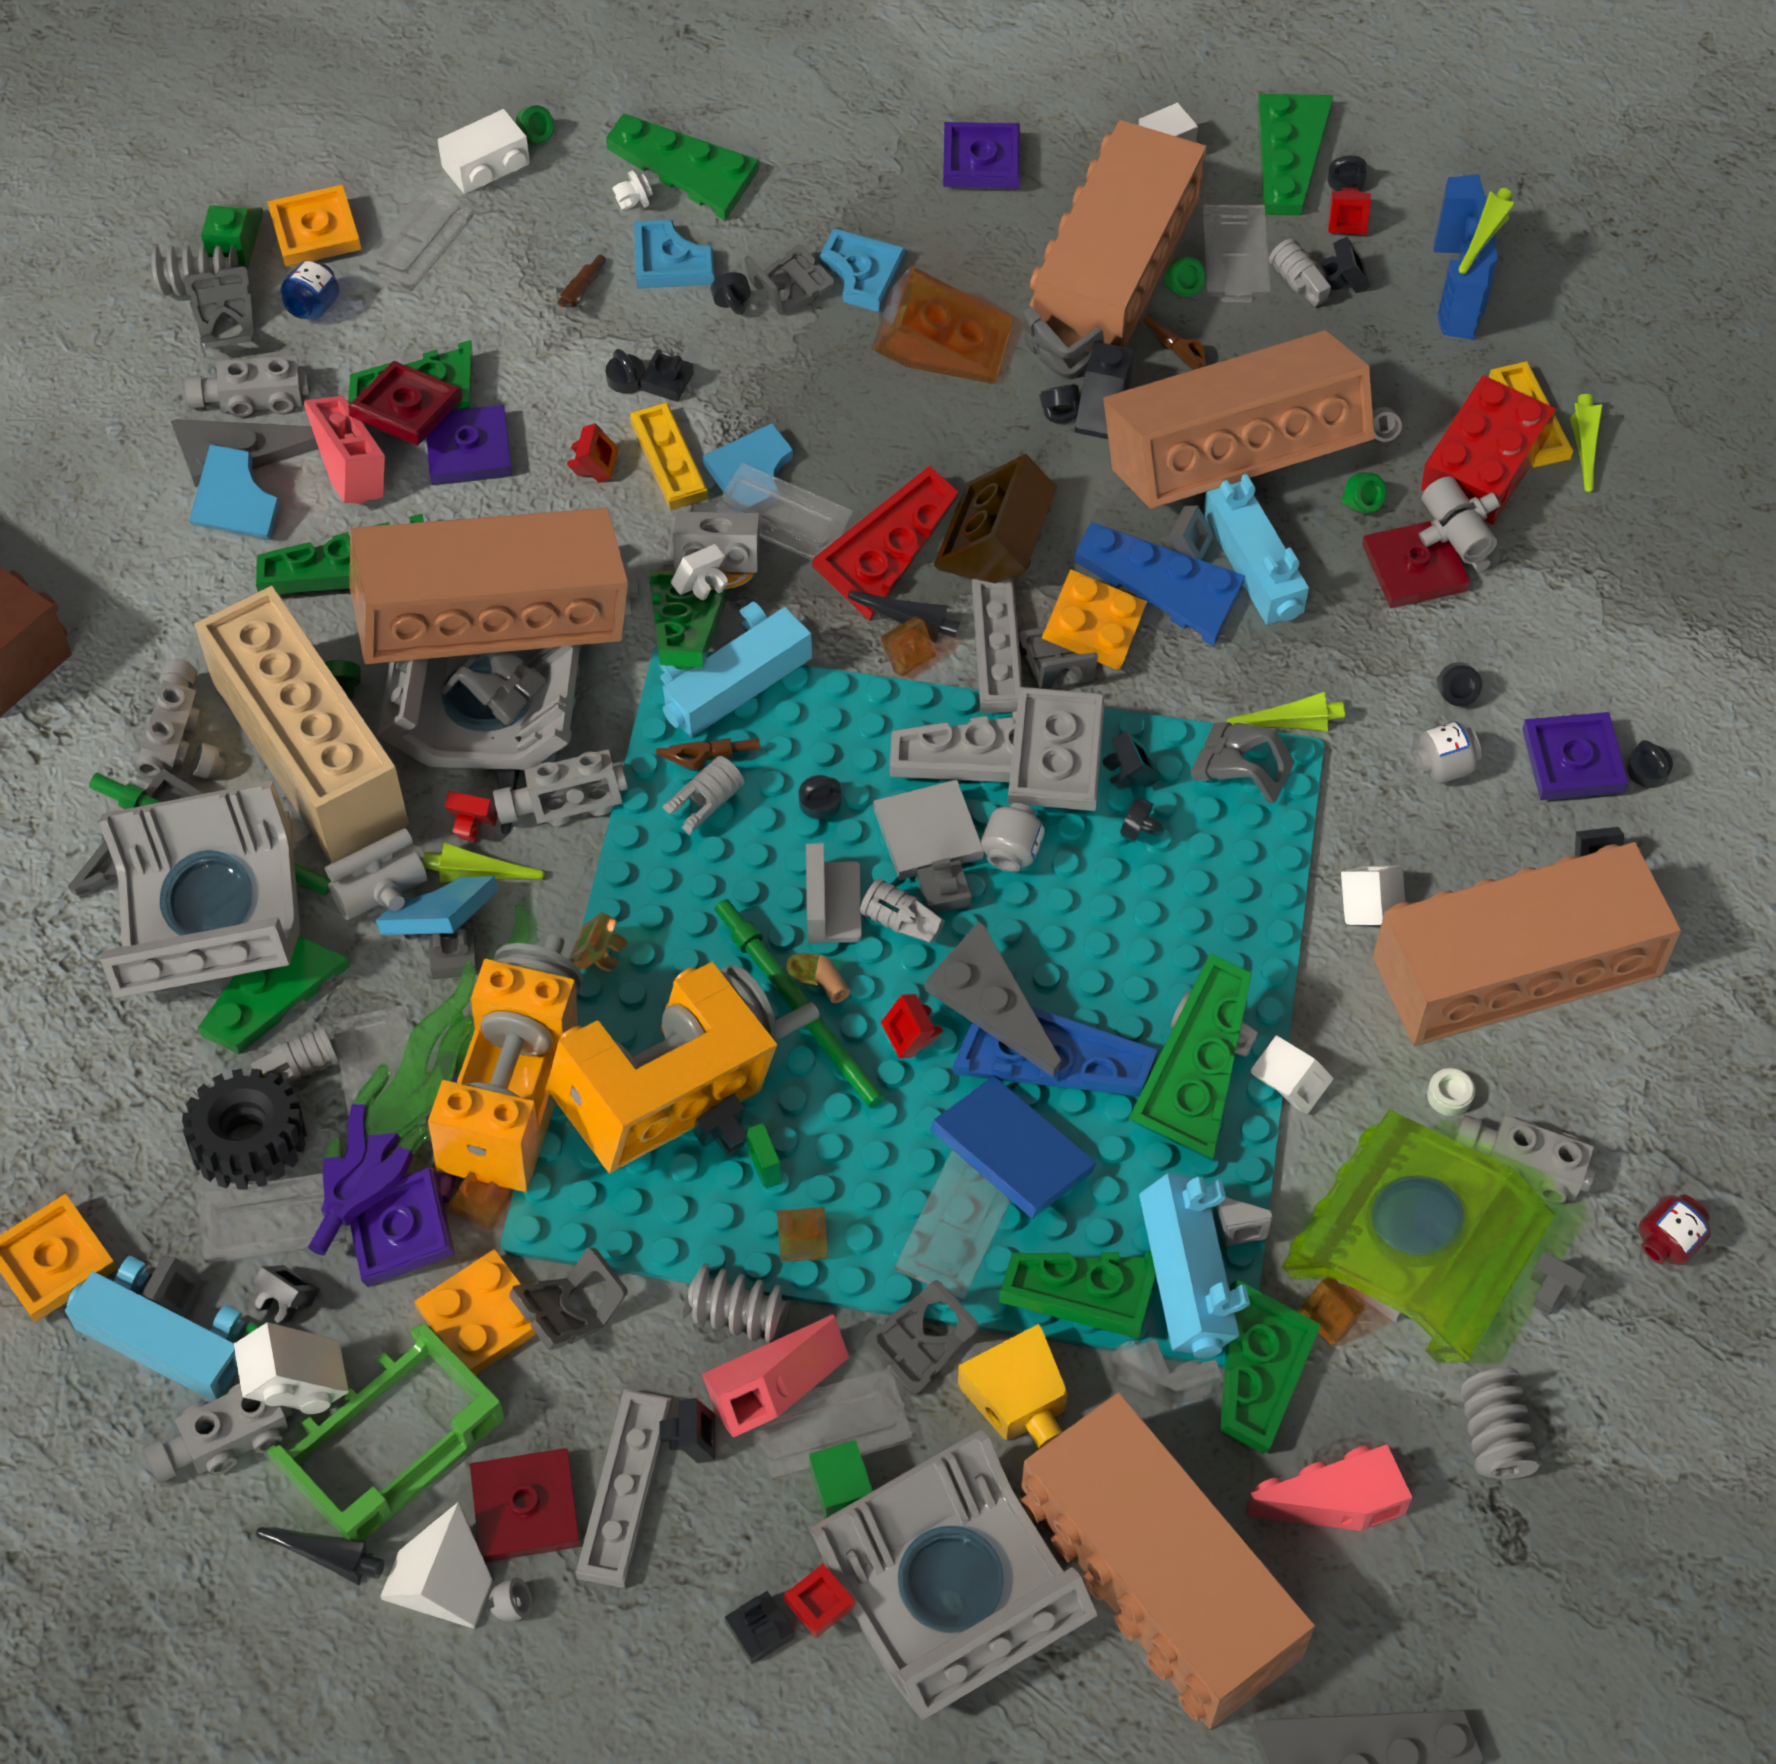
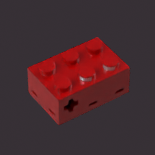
M1482 375L1426 461L1421 491L1424 492L1436 480L1450 476L1454 477L1469 500L1474 497L1479 500L1492 492L1497 498L1500 507L1487 513V519L1484 521L1494 525L1532 465L1536 455L1549 438L1556 408Z

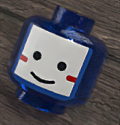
M303 261L298 264L283 280L280 288L285 309L296 318L310 320L322 317L337 300L340 293L338 281L331 268L315 261Z

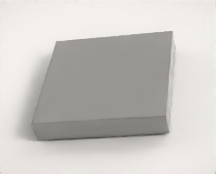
M957 780L873 801V809L899 880L917 876V869L930 867L933 861L950 858L951 862L960 860L961 864L983 859L984 851L982 850L980 839Z

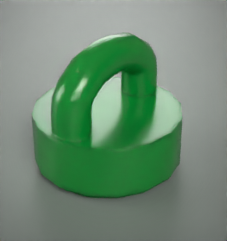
M539 105L525 107L516 116L515 123L526 135L527 144H541L551 138L554 132V121L546 108Z
M1176 258L1168 265L1163 284L1175 295L1194 296L1201 291L1205 284V269L1201 262L1195 258Z
M1358 472L1348 480L1345 492L1341 497V502L1357 513H1374L1384 504L1386 498L1385 483L1375 473Z
M346 660L324 662L351 700L354 696V687L361 683L360 666L355 662Z

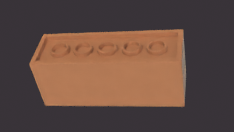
M1120 119L1112 134H1105L1100 148L1099 159H1092L1087 171L1085 186H1078L1073 198V209L1070 213L1065 212L1063 214L1058 229L1059 235L1056 240L1051 239L1044 255V264L1042 267L1036 266L1030 280V289L1034 290V295L1029 306L1039 314L1041 319L1048 324L1065 345L1072 346L1093 329L1099 327L1103 331L1104 343L1127 348L1200 201L1206 145ZM1093 346L1089 347L1085 351L1091 352Z
M1326 330L1103 397L1112 470L1150 509L1219 488L1221 483L1228 480L1229 484L1241 481L1244 474L1251 478L1375 439L1369 365Z
M608 508L350 528V593L365 664L622 641L628 581Z
M1636 842L1622 846L1611 844L1601 848L1596 853L1586 856H1568L1550 866L1539 869L1528 867L1518 871L1513 876L1496 881L1494 879H1485L1470 888L1460 891L1446 890L1424 901L1413 904L1410 902L1396 904L1384 912L1373 959L1414 1047L1662 976L1681 929Z
M1119 1392L1024 1460L1021 1487L1022 1498L1020 1503L1027 1515L1035 1524L1042 1522L1053 1535L1051 1537L1053 1547L1064 1561L1069 1563L1073 1560L1084 1574L1082 1580L1087 1590L1097 1601L1100 1602L1104 1599L1116 1613L1114 1621L1120 1631L1130 1641H1133L1135 1638L1148 1653L1146 1660L1152 1671L1162 1681L1166 1679L1171 1681L1180 1692L1178 1699L1181 1706L1194 1721L1197 1722L1201 1719L1211 1730L1304 1657L1315 1625Z

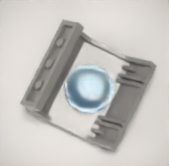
M581 645L511 651L523 659V664L527 667H534L545 677L546 682L533 698L526 702L525 707L509 725H504L493 715V710L487 704L484 706L460 680L456 682L445 696L440 692L471 655L390 662L377 737L428 767L525 770L546 762L554 763L556 761V753L562 751L567 746L572 735L570 725L572 710L576 702L574 693L576 678L580 670L578 660ZM486 653L481 654L469 668L478 673L492 674L491 664ZM521 736L520 742L515 737Z
M273 780L102 814L99 825L117 871L122 947L105 950L100 958L114 998L290 964L300 935L290 811L284 812Z
M982 1429L809 1528L821 1553L822 1558L820 1560L855 1600V1608L851 1610L853 1616L891 1681L922 1721L1098 1616L1082 1577L1073 1567L1065 1572L1063 1571L1017 1499L1006 1478L991 1440Z

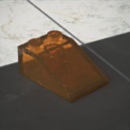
M911 265L891 288L872 350L908 368L993 384L998 376L1014 319Z

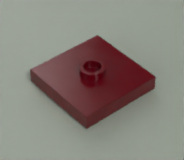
M393 360L348 405L349 416L418 446L462 401V389Z
M1431 521L1368 534L1363 537V548L1390 608L1469 590L1470 580L1451 542L1448 540L1442 543L1439 540L1429 547L1424 546L1419 533L1431 527Z
M567 1448L469 1463L478 1548L484 1562L580 1547Z

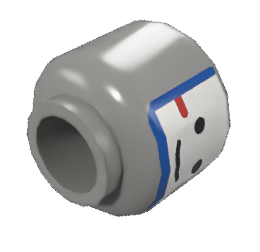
M1452 721L1425 730L1419 737V748L1413 751V756L1417 769L1421 774L1427 773L1433 781L1442 784L1474 772L1477 761L1482 757V752L1474 730L1470 727L1465 728L1463 724L1457 721Z
M1012 803L1010 807H999L991 813L981 840L982 850L987 855V860L990 864L1005 871L1016 872L1020 868L1034 863L1044 837V825L1040 819L1035 817L1036 813L1031 807L1021 803Z

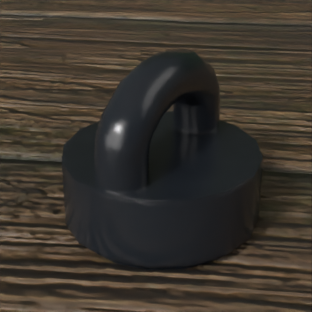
M1348 155L1332 161L1327 176L1329 186L1335 191H1341L1342 187L1358 188V191L1361 190L1366 179L1367 163L1365 159L1359 156Z
M737 272L722 274L713 281L710 287L714 303L717 306L723 308L730 307L737 315L744 313L743 303L751 295V289L745 275Z
M616 349L613 352V358L609 360L605 369L608 386L619 393H631L640 389V380L645 373L643 361L637 356L626 354L623 350Z
M1069 384L1040 391L1041 406L1049 421L1056 424H1064L1077 417L1081 398L1078 385ZM1067 403L1071 405V409L1066 413L1057 414L1054 412L1053 406Z
M1452 663L1446 666L1436 678L1438 691L1441 696L1454 706L1460 707L1471 704L1478 698L1482 690V679L1479 673L1467 663Z
M1643 740L1632 751L1627 763V772L1630 778L1638 785L1654 788L1661 786L1668 780L1673 767V761L1669 752L1663 747L1655 745L1648 740Z
M824 775L812 776L801 784L798 791L800 809L805 815L813 819H828L834 816L842 805L841 785L835 778Z
M1141 797L1135 799L1120 830L1122 837L1135 843L1142 831L1153 836L1164 834V826L1157 820L1149 817L1154 803Z

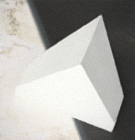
M459 1502L399 1550L380 1597L384 1601L475 1629L491 1590L493 1580Z

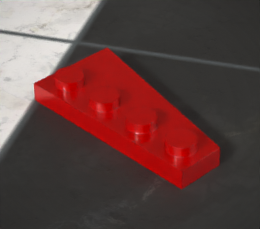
M928 466L815 556L812 567L870 621L877 611L848 598L849 591L854 590L887 598L956 502L958 491L931 466Z

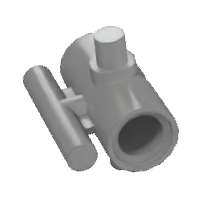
M1448 476L1436 480L1425 489L1421 498L1435 519L1431 521V527L1419 533L1424 546L1429 547L1439 540L1442 543L1449 540L1464 563H1471L1477 572L1485 570L1490 565L1487 556L1496 547L1497 539L1484 520L1487 519V513L1500 507L1497 498L1491 492L1479 500L1476 497L1469 500L1454 477Z
M406 828L325 867V871L331 880L328 883L330 894L339 912L346 920H350L378 905L388 907L394 912L399 911L405 904L401 894L427 881L424 866L415 850L410 846L413 844V841Z

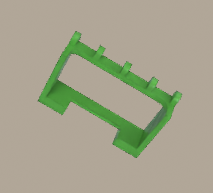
M425 1323L421 1326L417 1324L410 1330V1334L416 1341V1344L395 1363L384 1352L376 1358L384 1372L358 1394L348 1385L349 1392L342 1396L347 1403L320 1426L310 1416L303 1419L300 1423L309 1435L295 1447L285 1451L280 1445L277 1447L272 1445L266 1450L270 1459L344 1540L364 1542L505 1420L501 1402ZM430 1355L473 1401L450 1420L453 1430L383 1490L378 1492L372 1486L346 1510L341 1512L302 1470L299 1464Z

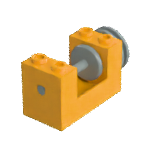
M549 935L544 947L526 943L505 944L497 949L494 960L484 959L471 996L475 1031L457 1083L442 1080L428 1119L436 1170L438 1172L518 1191H528L556 1105V1101L546 1088L558 1040L567 1030L578 1026L576 999L583 976L580 969L570 959L561 955L565 943L562 937Z
M712 961L698 969L695 967L688 968L675 978L669 1002L662 1014L660 1030L664 1034L665 1040L634 1056H631L620 1043L613 1040L598 1020L583 1028L575 1026L567 1030L558 1040L546 1089L610 1174L693 1129L697 1117L731 1095L735 1094L739 1101L743 1102L761 1091L777 1047L775 1041L818 1019L819 1011L812 1002H809L775 1020L767 996L758 982L746 970L737 965H728L719 970Z

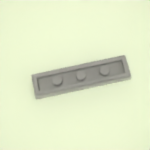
M1007 578L994 584L972 579L980 713L1017 711L1019 687H1022L1014 580L1013 578Z
M624 1389L576 1570L577 1579L626 1589L662 1442L659 1440V1421L669 1419L672 1407L671 1398Z

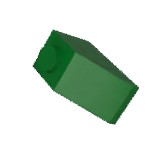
M225 204L209 206L201 232L202 241L208 256L213 257L215 247L221 246L224 257H229L231 246H234L238 256V266H245L248 270L263 216L262 207Z

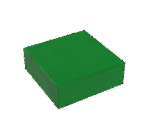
M764 1123L748 1128V1152L762 1185L769 1188L780 1184V1161Z

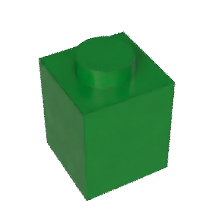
M856 1440L809 1454V1472L825 1519L873 1492Z

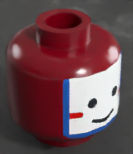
M1681 1194L1679 1197L1675 1195L1663 1196L1638 1224L1639 1234L1644 1241L1641 1244L1642 1250L1650 1259L1659 1264H1664L1665 1261L1674 1265L1686 1264L1711 1235L1708 1224L1710 1220L1709 1214L1699 1202L1685 1194Z

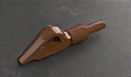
M599 254L590 265H584L577 276L569 282L557 302L559 306L571 308L577 306L588 286L598 277L597 271L606 261L603 255Z
M1150 314L1144 317L1143 322L1158 334V341L1170 350H1173L1192 370L1207 366L1206 353L1201 341L1197 339H1183L1170 326H1162Z
M730 738L711 741V743L692 742L672 745L669 748H656V754L687 770L698 771L707 760L717 756L733 757L732 753L759 750L760 745L759 739L731 742ZM684 757H687V758H695V759L689 760V759H685Z

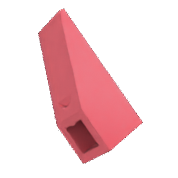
M832 1314L702 1373V1377L716 1415L734 1438L779 1417L849 1358L836 1318Z
M1386 1444L1372 1449L1370 1445H1364L1351 1450L1344 1456V1460L1327 1465L1325 1461L1316 1462L1303 1468L1297 1477L1283 1482L1281 1478L1276 1477L1258 1484L1254 1488V1492L1250 1494L1246 1511L1248 1516L1253 1518L1362 1531L1405 1515L1412 1500V1495L1388 1445Z

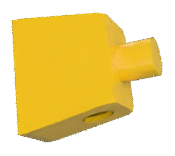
M1039 1324L959 1365L958 1386L1006 1441L1012 1440L1028 1431L1038 1449H1040L1063 1432L1054 1417L1065 1411L1067 1391Z

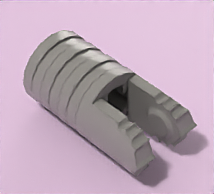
M717 756L662 807L670 815L673 812H677L685 804V801L691 797L701 809L697 813H693L682 826L686 833L690 835L744 786L743 776L728 759Z

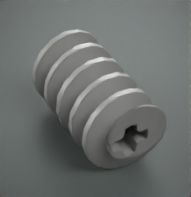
M154 245L152 248L151 268L157 290L163 296H168L172 289L176 295L184 296L186 289L183 279L186 275L207 271L216 275L219 269L238 266V256L234 246H231L229 257H224L221 246L215 247L213 257L208 256L205 246H200L197 257H193L190 246H184L181 257H177L173 245H169L166 257H162L159 246Z
M703 1263L690 1284L684 1304L683 1318L685 1319L692 1311L694 1323L702 1325L710 1317L711 1326L716 1330H721L729 1321L730 1334L739 1336L747 1326L749 1340L757 1341L765 1332V1341L768 1344L779 1339L789 1313L790 1299L787 1302L782 1301V1286L779 1285L774 1287L769 1296L764 1295V1281L759 1279L750 1291L746 1290V1277L743 1274H740L733 1285L728 1284L727 1269L722 1268L714 1280L710 1279L709 1264Z
M1511 1367L1490 1369L1468 1378L1460 1388L1462 1398L1467 1401L1463 1408L1466 1417L1470 1419L1467 1430L1470 1436L1474 1438L1471 1442V1450L1474 1455L1478 1456L1474 1466L1478 1474L1488 1478H1521L1533 1474L1539 1468L1537 1461L1523 1460V1457L1533 1454L1536 1448L1532 1442L1519 1440L1530 1435L1532 1428L1526 1423H1516V1420L1528 1414V1409L1525 1405L1512 1404V1402L1521 1399L1525 1394L1522 1387L1508 1386V1384L1519 1380L1521 1377L1519 1371Z

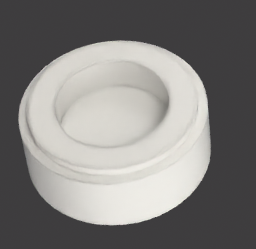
M1446 1068L1436 1072L1431 1078L1427 1090V1098L1432 1108L1446 1116H1458L1465 1113L1470 1108L1475 1096L1473 1080L1468 1074L1455 1068Z

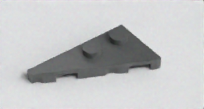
M182 419L171 421L174 434L195 487L199 486L210 444L248 451L253 456L252 469L319 449L311 426Z
M978 922L925 981V991L1054 1077L1059 1071L1061 1059L985 926Z

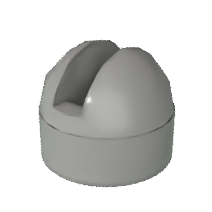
M1379 407L1373 410L1374 438L1380 442H1388L1395 439L1402 429V422L1396 411L1389 407ZM1384 416L1387 430L1381 431L1379 418Z
M201 742L194 755L192 775L204 779H215L225 772L226 755L218 747Z
M513 1578L501 1582L493 1588L489 1595V1600L493 1601L495 1607L490 1609L491 1613L504 1622L526 1618L531 1613V1593L527 1584L521 1578Z

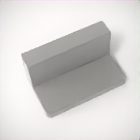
M824 843L806 844L808 943L861 941L860 864L856 861L824 862Z

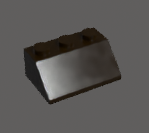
M1027 454L967 482L934 566L939 571L994 584L1011 576L1016 578L1022 575L1031 564L1030 558L1036 543L1041 537L1040 531L1046 515L1051 510V502L1057 486Z

